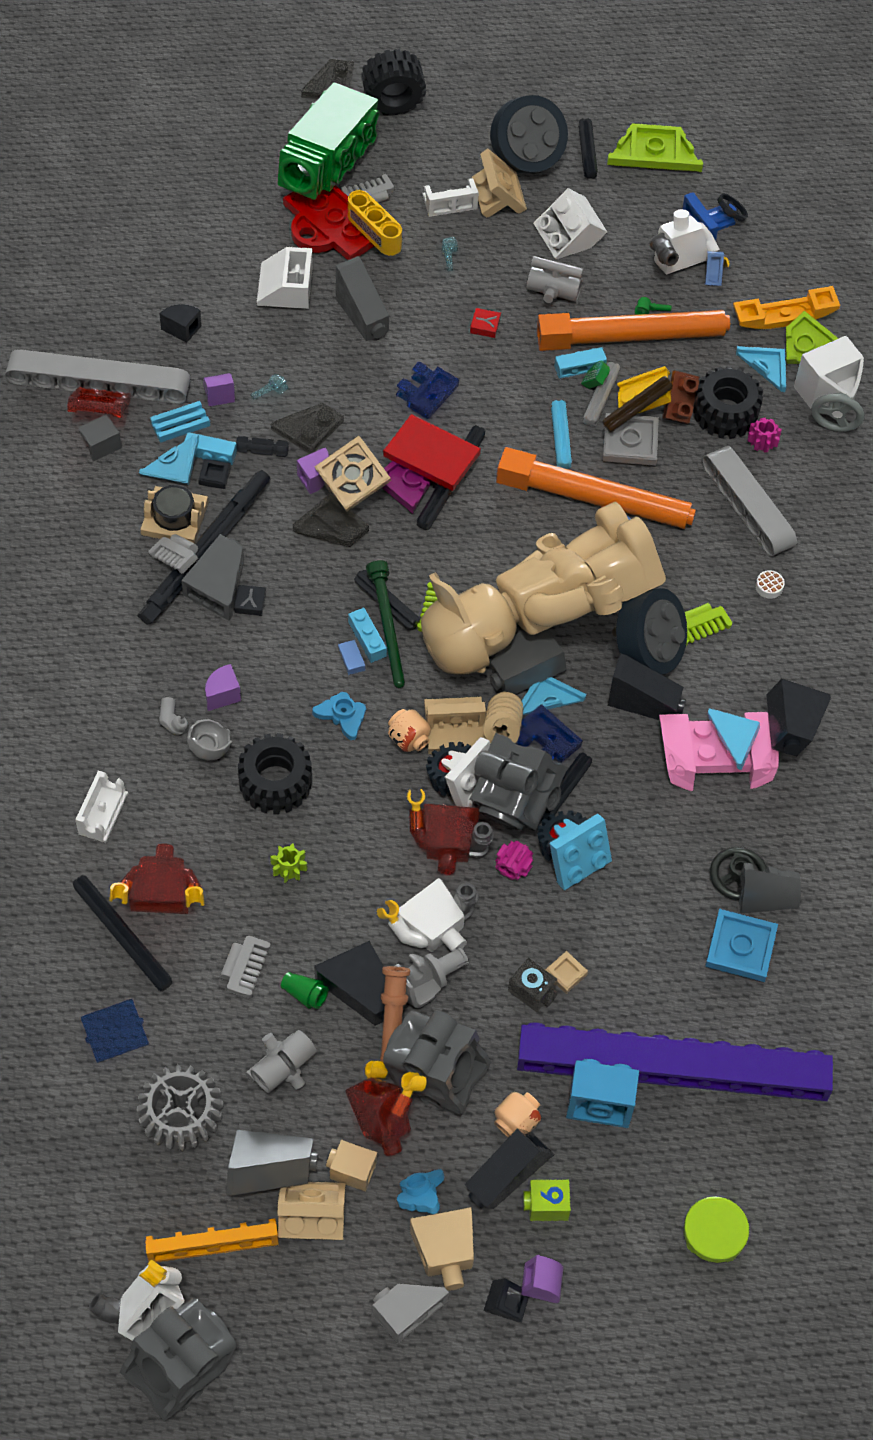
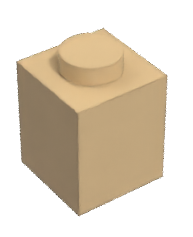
M341 1140L337 1150L332 1148L326 1163V1167L330 1168V1179L346 1183L345 1185L366 1192L377 1164V1152Z

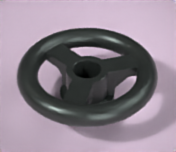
M730 847L721 851L715 856L710 866L712 884L723 896L739 901L741 892L733 891L726 886L733 882L741 883V873L736 870H742L744 863H752L753 868L755 863L759 871H764L767 865L761 856L744 847ZM733 856L730 861L728 874L719 878L720 864L726 858Z

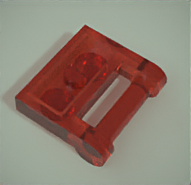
M78 387L68 398L67 410L73 413H77L79 410L113 414V417L122 418L124 410L130 404L131 393Z

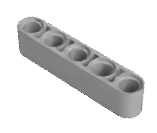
M727 445L703 456L704 469L769 556H774L796 546L797 537L793 528L730 446Z

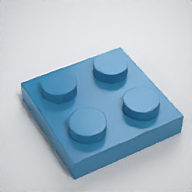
M719 909L705 967L765 982L778 924Z

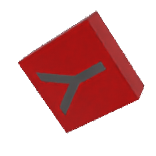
M476 308L470 333L495 338L501 313Z

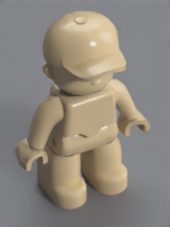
M612 502L597 510L595 514L596 527L582 533L566 547L555 533H549L539 538L536 542L538 550L534 551L515 567L497 576L496 584L499 591L490 584L482 583L473 586L463 593L457 594L451 586L440 581L437 573L429 575L437 601L425 611L421 618L423 640L436 665L444 672L450 674H470L476 671L484 673L486 667L490 665L489 657L506 648L514 639L517 629L516 624L529 635H535L593 611H596L598 615L615 613L622 609L623 601H628L662 585L666 577L653 538L645 523L639 517L629 520L623 508L617 502Z

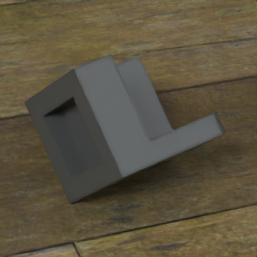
M107 414L79 427V433L89 445L90 457L93 462L122 448L120 432Z

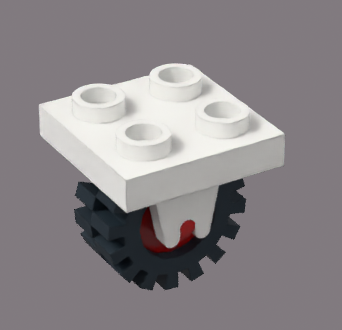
M482 737L472 747L469 744L464 746L463 742H458L457 746L454 745V742H449V747L447 748L443 744L439 746L441 751L434 750L432 752L433 757L429 756L427 759L428 764H426V770L436 792L440 791L443 796H446L448 792L449 796L453 798L458 814L467 819L475 810L480 808V806L469 799L480 777L475 774L474 770L476 760L481 752L488 751L491 744L489 740Z

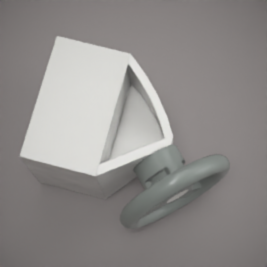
M847 336L802 354L794 384L796 391L810 407L815 421L822 427L837 432L852 431L858 428L864 420L863 408L854 400L861 380L864 357ZM853 409L856 413V419L848 423L845 418L846 413ZM820 413L830 415L833 419L837 420L838 424L826 420Z

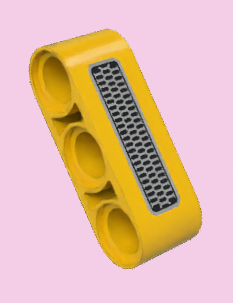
M362 190L351 192L348 196L349 221L380 252L388 256L398 254L402 249L401 225L367 192Z

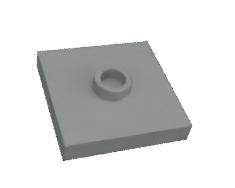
M606 413L605 418L609 416L611 413ZM635 415L613 432H609L604 427L603 461L656 466L659 417Z

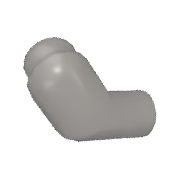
M164 697L161 699L160 724L172 734L179 735L184 733L188 726L187 719L185 717L181 719L180 715L176 716L174 714L175 699Z

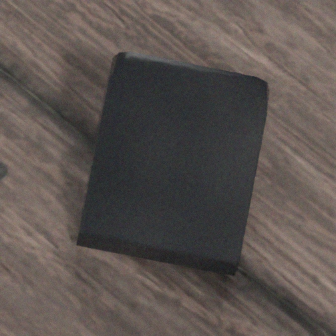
M506 1278L493 1280L484 1311L522 1323L529 1297L521 1295L522 1287Z

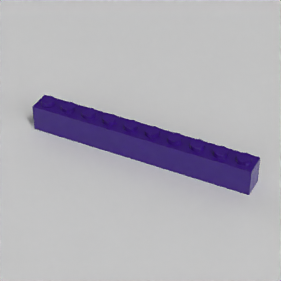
M541 1023L521 1025L517 1071L573 1076L576 1060L594 1059L604 1065L625 1064L632 1069L639 1070L638 1083L828 1101L833 1091V1055H824L823 1052L817 1050L804 1053L794 1052L786 1047H779L775 1050L764 1049L756 1044L734 1046L725 1041L704 1043L695 1038L674 1040L664 1035H654L652 1037L638 1036L634 1032L613 1034L607 1033L603 1029L583 1031L577 1030L572 1026L553 1028L546 1027Z

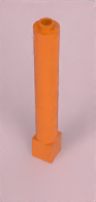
M724 310L570 318L569 313L538 315L537 337L540 351L571 349L573 344L725 336L726 331L730 330V317L725 315Z
M505 447L497 469L496 483L525 491L528 490V487L601 507L617 502L627 514L685 529L687 524L692 525L696 510L691 508V502L536 461V455L508 447Z

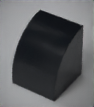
M173 305L159 313L161 330L186 343L202 326L200 309L191 305Z

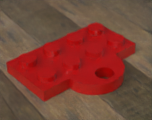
M336 185L330 192L322 190L315 200L295 192H291L283 197V205L296 215L291 223V236L299 248H312L313 253L326 252L334 248L343 257L350 260L361 256L374 247L349 221L348 196ZM304 234H310V235H312L313 237H312V238H309V239H305V238H302L301 236L304 235Z

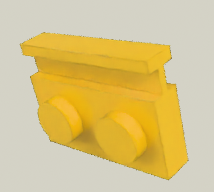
M663 366L618 382V407L623 406L661 377L666 376L668 378V375H670L669 370ZM671 390L641 412L670 403Z

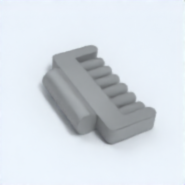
M387 174L382 175V180L377 178L376 181L372 179L370 183L366 181L365 186L363 183H360L359 187L358 185H354L353 188L351 186L348 188L345 186L341 187V191L347 196L354 190L361 189L378 203L389 200L388 194L394 192V186Z
M173 534L170 539L162 537L148 553L152 558H156L174 567V569H178L182 574L198 559L195 554L198 551V546L177 534Z
M246 936L243 945L239 943L232 944L220 975L221 978L229 980L227 984L228 992L246 998L252 997V990L255 988V985L252 983L257 982V978L253 976L260 975L258 970H261L263 966L259 963L265 962L264 957L267 956V951L270 949L269 942L252 936Z

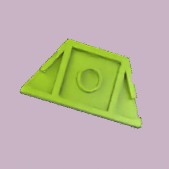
M632 123L627 129L626 135L618 141L614 152L609 153L607 165L702 172L703 161L701 159L698 160L695 156L694 147L686 139V134L681 127Z

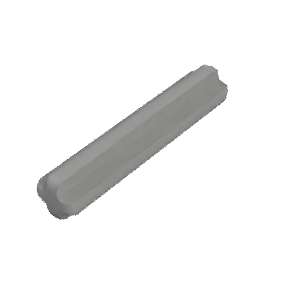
M607 363L610 367V372L603 385L596 387L584 414L583 423L585 425H590L591 427L597 425L619 375L620 365L618 363Z

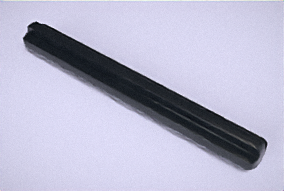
M477 425L473 426L465 441L479 447L485 437V429ZM440 484L437 485L417 518V526L424 530L431 528L452 490Z
M81 875L75 879L73 887L154 986L159 991L169 988L172 985L170 975L88 877Z

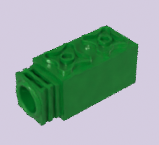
M335 82L327 90H324L317 102L311 104L308 112L288 133V144L280 151L278 186L315 200L322 190L330 192L336 184H340L345 173L352 170L356 160L362 158L367 147L373 145L376 140V124L379 118V110H377L378 99Z

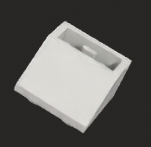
M569 188L533 223L555 259L590 249L607 233V230L586 197Z
M285 247L261 263L257 306L309 309L313 270L312 248Z

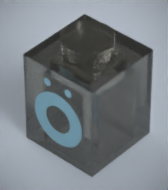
M527 958L509 979L508 992L535 1012H538L543 1005L548 1007L558 994L555 991L557 978L530 958Z

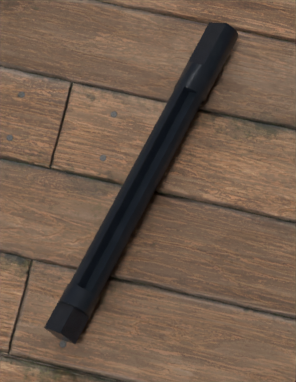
M260 470L253 475L243 489L236 493L196 541L195 544L198 546V551L195 554L198 559L182 574L178 569H173L146 601L147 604L137 615L145 624L152 623L159 614L163 613L182 590V579L215 539L220 534L226 536L253 504L256 496L271 480L265 471Z

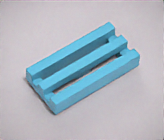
M200 401L150 417L151 425L160 443L210 426V420L206 416Z

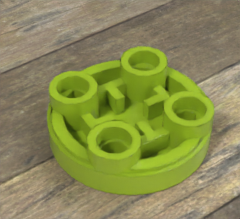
M707 1197L696 1202L688 1211L684 1221L683 1231L687 1248L701 1259L709 1262L733 1261L742 1252L749 1237V1223L746 1215L737 1204L726 1198Z

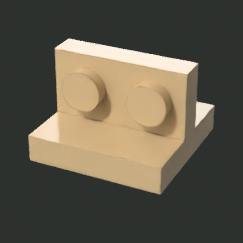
M486 149L480 154L484 169L472 176L479 192L478 202L481 213L487 218L507 205L516 213H522L527 208L517 172L491 150Z
M482 697L424 699L425 720L431 727L428 736L430 739L428 754H432L434 750L441 751L439 746L443 744L445 748L449 747V742H454L455 746H457L458 742H463L464 746L469 744L472 747L480 737L486 739L483 730L486 708L485 702H482Z
M308 1182V1184L280 1188L278 1199V1238L343 1240L346 1183Z

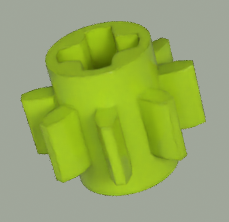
M294 844L284 848L278 846V855L270 857L271 864L274 866L273 876L280 874L284 878V883L288 879L293 878L299 881L300 870L307 871V862L303 861L305 859V851H298L294 848Z

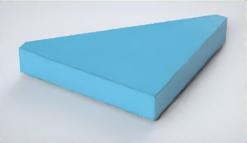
M737 346L736 355L777 389L785 392V349Z
M193 434L192 437L180 445L173 447L158 457L159 459L140 469L139 474L189 485L200 436Z
M550 677L542 682L533 684L522 699L523 715L583 702L587 694Z
M709 708L708 718L712 721L726 750L729 751L735 761L737 769L742 770L759 732L760 722Z

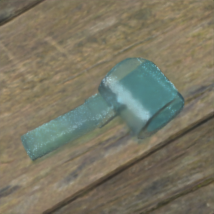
M455 237L443 239L441 249L446 257L447 271H453L452 252L458 251V245Z
M274 374L269 379L267 385L250 395L254 400L273 389L278 394H282L288 389L287 380L279 374Z

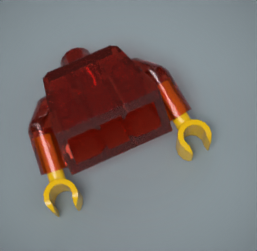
M158 844L155 856L141 857L139 865L133 866L120 883H114L110 886L109 901L112 902L113 899L120 898L122 899V904H127L129 896L130 908L134 912L188 914V907H190L191 903L199 902L201 906L205 905L203 889L192 869L185 867L184 859L173 857L174 847L170 844Z
M370 1061L365 1066L367 1079L345 1091L363 1135L370 1140L380 1143L386 1156H392L402 1151L403 1148L399 1138L408 1134L411 1130L407 1112L413 1101V1098H411L412 1092L423 1091L427 1080L426 1077L419 1076V1073L407 1072L401 1078L402 1092L400 1086L377 1079H384L387 1076L388 1071L383 1061Z

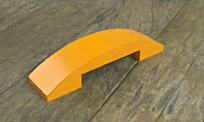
M829 286L808 290L807 297L760 304L758 298L734 302L733 307L740 326L753 329H772L787 327L803 311L817 320L840 309V303L834 287Z

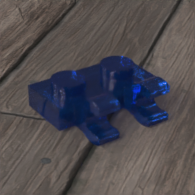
M418 362L412 368L415 373L411 376V379L420 383V387L417 388L410 381L403 378L397 384L399 390L396 396L407 401V407L429 419L459 386V379L440 367L432 371L422 362Z
M541 704L522 719L521 728L523 730L520 731L518 741L515 743L519 746L529 747L535 739L544 747L541 750L551 755L552 760L556 757L562 763L582 746L583 740Z

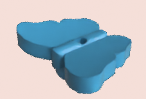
M340 692L332 696L330 700H325L312 709L314 717L323 720H333L335 725L340 724L342 733L349 740L357 738V732L361 727V722L364 720L366 706L361 702L355 703L346 692Z
M437 1169L427 1173H414L400 1182L402 1193L397 1197L399 1207L409 1211L417 1210L418 1212H427L433 1215L438 1213L440 1203L436 1194V1187L445 1178L443 1170Z

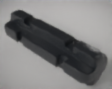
M238 436L236 440L238 452L247 453L248 450H251V453L273 455V453H276V456L286 457L289 451V443L284 440L274 442V439L252 437V440H249V437Z

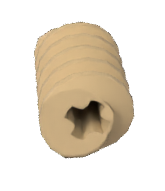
M501 692L490 699L483 726L484 736L490 743L495 733L510 738L514 743L518 741L523 716V703L517 695L510 692Z

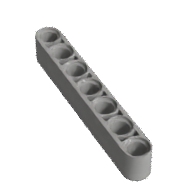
M28 350L12 351L5 372L6 380L17 385L178 404L186 400L191 378L187 371L179 368Z

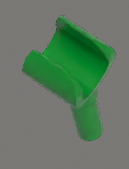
M641 297L636 305L635 315L649 314L650 310L671 311L672 306L651 303L649 298Z

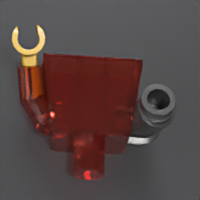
M420 789L421 798L419 801L414 802L410 797L411 790H408L406 797L409 803L412 804V808L409 809L410 833L418 847L426 850L427 859L438 860L439 873L445 875L453 874L456 870V862H468L470 856L481 857L488 853L489 844L494 838V832L488 823L479 822V808L424 804V808H421V803L425 800L424 791Z

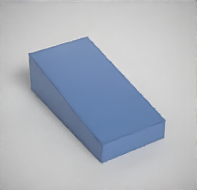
M707 251L705 285L721 286L724 261L723 252Z
M355 640L338 644L348 675L365 671V663Z

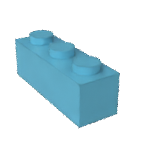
M602 347L592 348L586 351L556 356L554 367L560 379L585 374L596 362L602 360L607 363V358Z
M188 432L185 441L195 433ZM199 435L195 457L202 458L203 460L210 459L228 462L233 465L237 453L236 442Z
M365 608L349 613L348 623L370 663L387 657V647Z

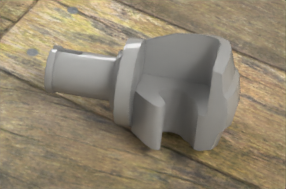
M458 947L439 959L430 953L424 957L410 954L409 957L413 964L408 967L410 969V976H407L406 994L409 996L407 1003L415 1008H421L432 1001L439 994L441 988L447 985L446 975L469 964L464 950Z

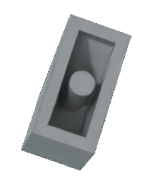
M397 1284L391 1290L386 1287L373 1299L375 1303L372 1306V1314L398 1344L448 1302L449 1292L445 1287Z

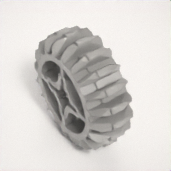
M178 1064L173 1073H170L169 1069L165 1067L163 1069V1077L154 1073L152 1076L154 1084L145 1082L143 1085L146 1093H140L138 1096V1100L141 1105L137 1106V1114L141 1115L139 1124L142 1127H146L145 1134L147 1137L155 1135L154 1142L157 1145L166 1139V1148L169 1150L173 1147L174 1142H178L179 1149L182 1151L185 1149V1142L190 1141L191 1146L195 1148L197 1146V1137L207 1141V1131L215 1132L217 1130L215 1122L222 1119V1113L218 1111L223 1108V1101L218 1099L221 1096V1091L219 1088H213L215 1081L212 1077L205 1080L206 1075L203 1070L194 1075V1068L191 1065L187 1068L186 1072H182L181 1066ZM186 1087L188 1089L185 1091H178L175 1088ZM163 1095L167 1105L161 1109L162 1113L156 1117L154 1113L155 1105ZM204 1098L206 1107L201 1117L197 1120L193 1109L198 1105V1101ZM174 1103L176 1105L178 1104L180 1107L185 1106L186 1111L184 1109L182 1110L180 1107L175 1108ZM175 1123L186 1125L184 1127H172Z

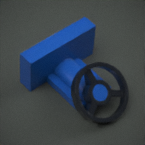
M694 192L686 194L682 209L687 210L689 216H692L697 222L703 223L712 233L715 241L719 230L735 225L734 219L744 221L748 217L744 206L726 193H722L717 198L720 206L710 210H706Z

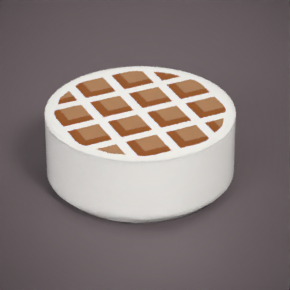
M772 570L760 573L756 581V591L764 598H776L781 595L784 588L783 577L778 572Z

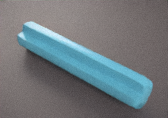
M555 400L552 402L551 411L556 462L558 467L569 469L572 458L566 403L563 400Z

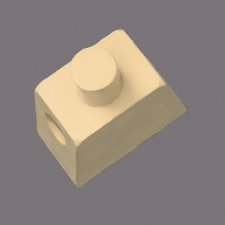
M471 1207L411 1218L410 1233L427 1276L442 1274L444 1287L448 1291L462 1288L464 1282L461 1270L471 1269L474 1261Z

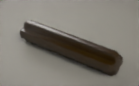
M666 376L661 377L603 419L604 427L609 432L616 430L670 391L673 386L671 381Z

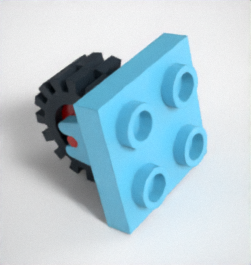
M568 810L567 815H564L563 811H558V816L555 817L552 813L548 815L549 821L544 818L541 821L542 826H538L537 834L541 853L543 856L545 855L547 861L552 859L557 883L563 890L579 883L582 879L612 861L605 819L599 814L587 819L586 817L583 818L579 812L574 816L573 811Z

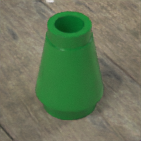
M287 972L281 981V988L308 1009H319L327 998L328 987L321 980Z

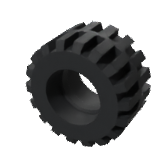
M394 49V51L384 50V53H377L375 58H370L367 61V65H364L362 68L361 78L364 92L366 95L378 99L377 110H379V113L382 112L383 115L408 113V110H413L417 107L416 104H421L423 97L426 95V84L421 62L417 60V56L414 54L410 55L409 51L404 50L401 52L400 49Z
M726 366V369L718 367L715 368V372L708 371L706 376H702L700 379L698 390L696 391L693 406L696 422H700L699 426L703 430L707 428L708 433L712 436L714 433L719 434V438L729 435V439L735 438L736 434L740 437L744 436L746 430L749 432L751 423H755L759 418L763 401V389L759 387V381L752 379V374L749 372L744 373L743 369L740 368L734 370L732 367ZM719 400H730L735 402L736 404L729 405Z
M271 733L265 734V739L261 740L257 737L253 739V745L247 744L244 747V753H241L239 756L238 778L240 792H242L246 802L250 800L252 808L256 809L260 806L263 813L267 814L268 809L273 810V814H280L281 809H285V812L288 813L292 811V805L298 808L302 805V798L307 799L309 796V789L312 787L310 754L308 750L304 751V745L301 742L295 744V738L291 736L286 739L283 738V734L277 733V737H271ZM275 766L285 768L290 772L284 779L276 781L265 779L260 775L263 770Z

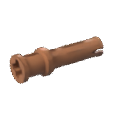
M388 966L382 968V973L385 975L384 993H381L380 999L385 1004L380 1061H383V1056L392 1033L402 1024L403 1005H406L409 996L406 994L407 976H410V969L405 967Z

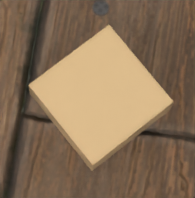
M566 951L545 969L544 974L567 994L587 976L588 970Z

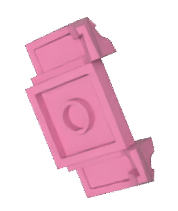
M768 712L744 713V718L760 722V729L742 770L737 769L735 761L729 751L726 750L712 721H689L688 714L659 715L670 782L683 789L693 791L696 773L750 772V789L771 782L778 769L779 751L772 749Z

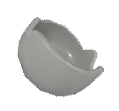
M211 719L198 720L190 727L187 735V743L191 752L196 757L206 761L218 760L223 757L232 743L230 740V730L223 728L219 722Z

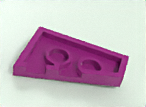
M392 461L384 467L391 481L384 485L382 489L413 513L431 485L432 480Z

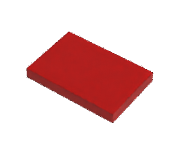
M411 414L383 450V456L454 491L479 457L481 448Z

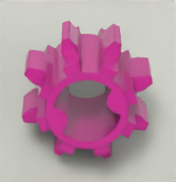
M760 418V421L757 420L755 423H751L747 442L754 445V450L768 452L769 449L778 447L782 430L778 427V424L775 425L773 419Z
M510 841L508 846L503 844L496 854V869L500 871V874L511 880H518L521 875L526 877L532 868L533 852L528 849V846L523 845L519 841Z

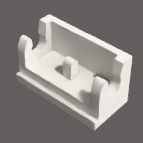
M467 179L469 185L466 188L450 189L437 193H432L429 185L424 186L423 200L429 217L478 209L479 192L474 179Z
M98 770L76 817L79 835L104 843L107 842L128 796V792L125 791L124 782L120 778L117 779L116 783H112L108 780L105 772Z

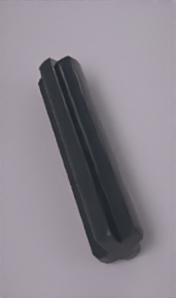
M582 118L579 120L578 127L583 172L585 178L594 179L597 177L598 169L591 119Z
M366 570L359 571L354 578L355 583L378 602L375 584L368 579ZM387 589L392 616L408 630L415 629L417 624L420 623V618Z
M583 752L579 753L562 779L559 803L554 810H545L541 821L544 818L549 821L548 815L552 813L555 816L591 766L592 758Z

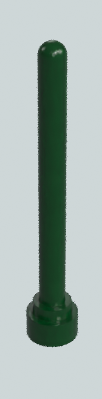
M377 560L366 565L367 576L375 584L394 686L396 688H403L405 679L386 586L387 576L390 574L387 561Z

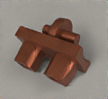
M672 371L671 402L665 404L663 418L689 424L693 413L696 391L698 390L699 376Z

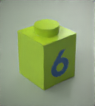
M530 1180L529 1190L523 1191V1210L529 1211L530 1221H568L571 1211L569 1180Z

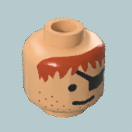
M399 710L388 722L389 737L404 752L421 751L430 741L428 736L431 727L416 710Z
M512 1092L495 1109L496 1121L494 1124L508 1138L517 1128L531 1132L541 1121V1115L538 1111L540 1103L528 1092L524 1096L518 1092Z

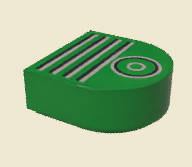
M602 360L596 362L589 369L581 384L588 389L603 385L610 372V367Z

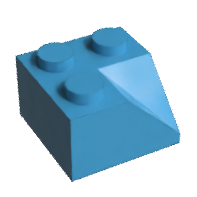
M594 1059L576 1060L566 1118L629 1128L635 1107L639 1070L632 1069L625 1064L604 1065Z

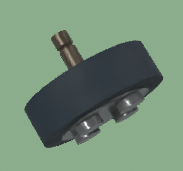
M527 95L508 101L497 111L491 124L490 140L495 155L518 173H534L552 167L561 158L567 145L568 128L564 115L552 101L542 96Z
M654 588L628 601H623L622 609L618 613L616 626L612 629L613 636L617 638L619 652L659 674L669 673L677 667L686 648L687 621L683 606L673 592L665 588Z

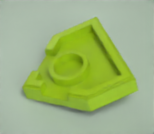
M803 311L786 327L787 364H800L802 354L839 338L807 312Z

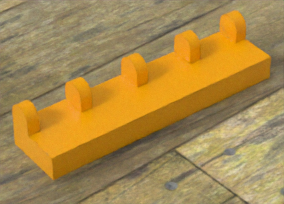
M275 1218L269 1219L268 1224L247 1226L245 1222L240 1223L239 1228L215 1231L214 1227H209L208 1232L182 1236L181 1231L175 1232V1237L155 1240L153 1236H146L145 1241L148 1262L150 1260L162 1262L279 1245Z

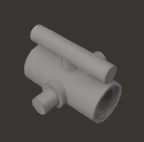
M533 256L527 289L543 293V300L547 303H551L556 297L577 302L583 278H581L583 268Z
M300 1030L292 1033L282 1042L277 1041L272 1033L265 1035L262 1038V1042L267 1047V1055L246 1072L247 1077L252 1082L256 1081L267 1093L274 1090L284 1080L290 1082L295 1090L303 1087L305 1081L300 1075L301 1070L299 1067L317 1053L312 1041Z

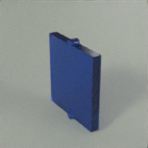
M132 999L81 1016V1021L87 1034L85 1038L86 1043L91 1045L97 1063L149 1045L142 1026L144 1023L143 1018H139Z

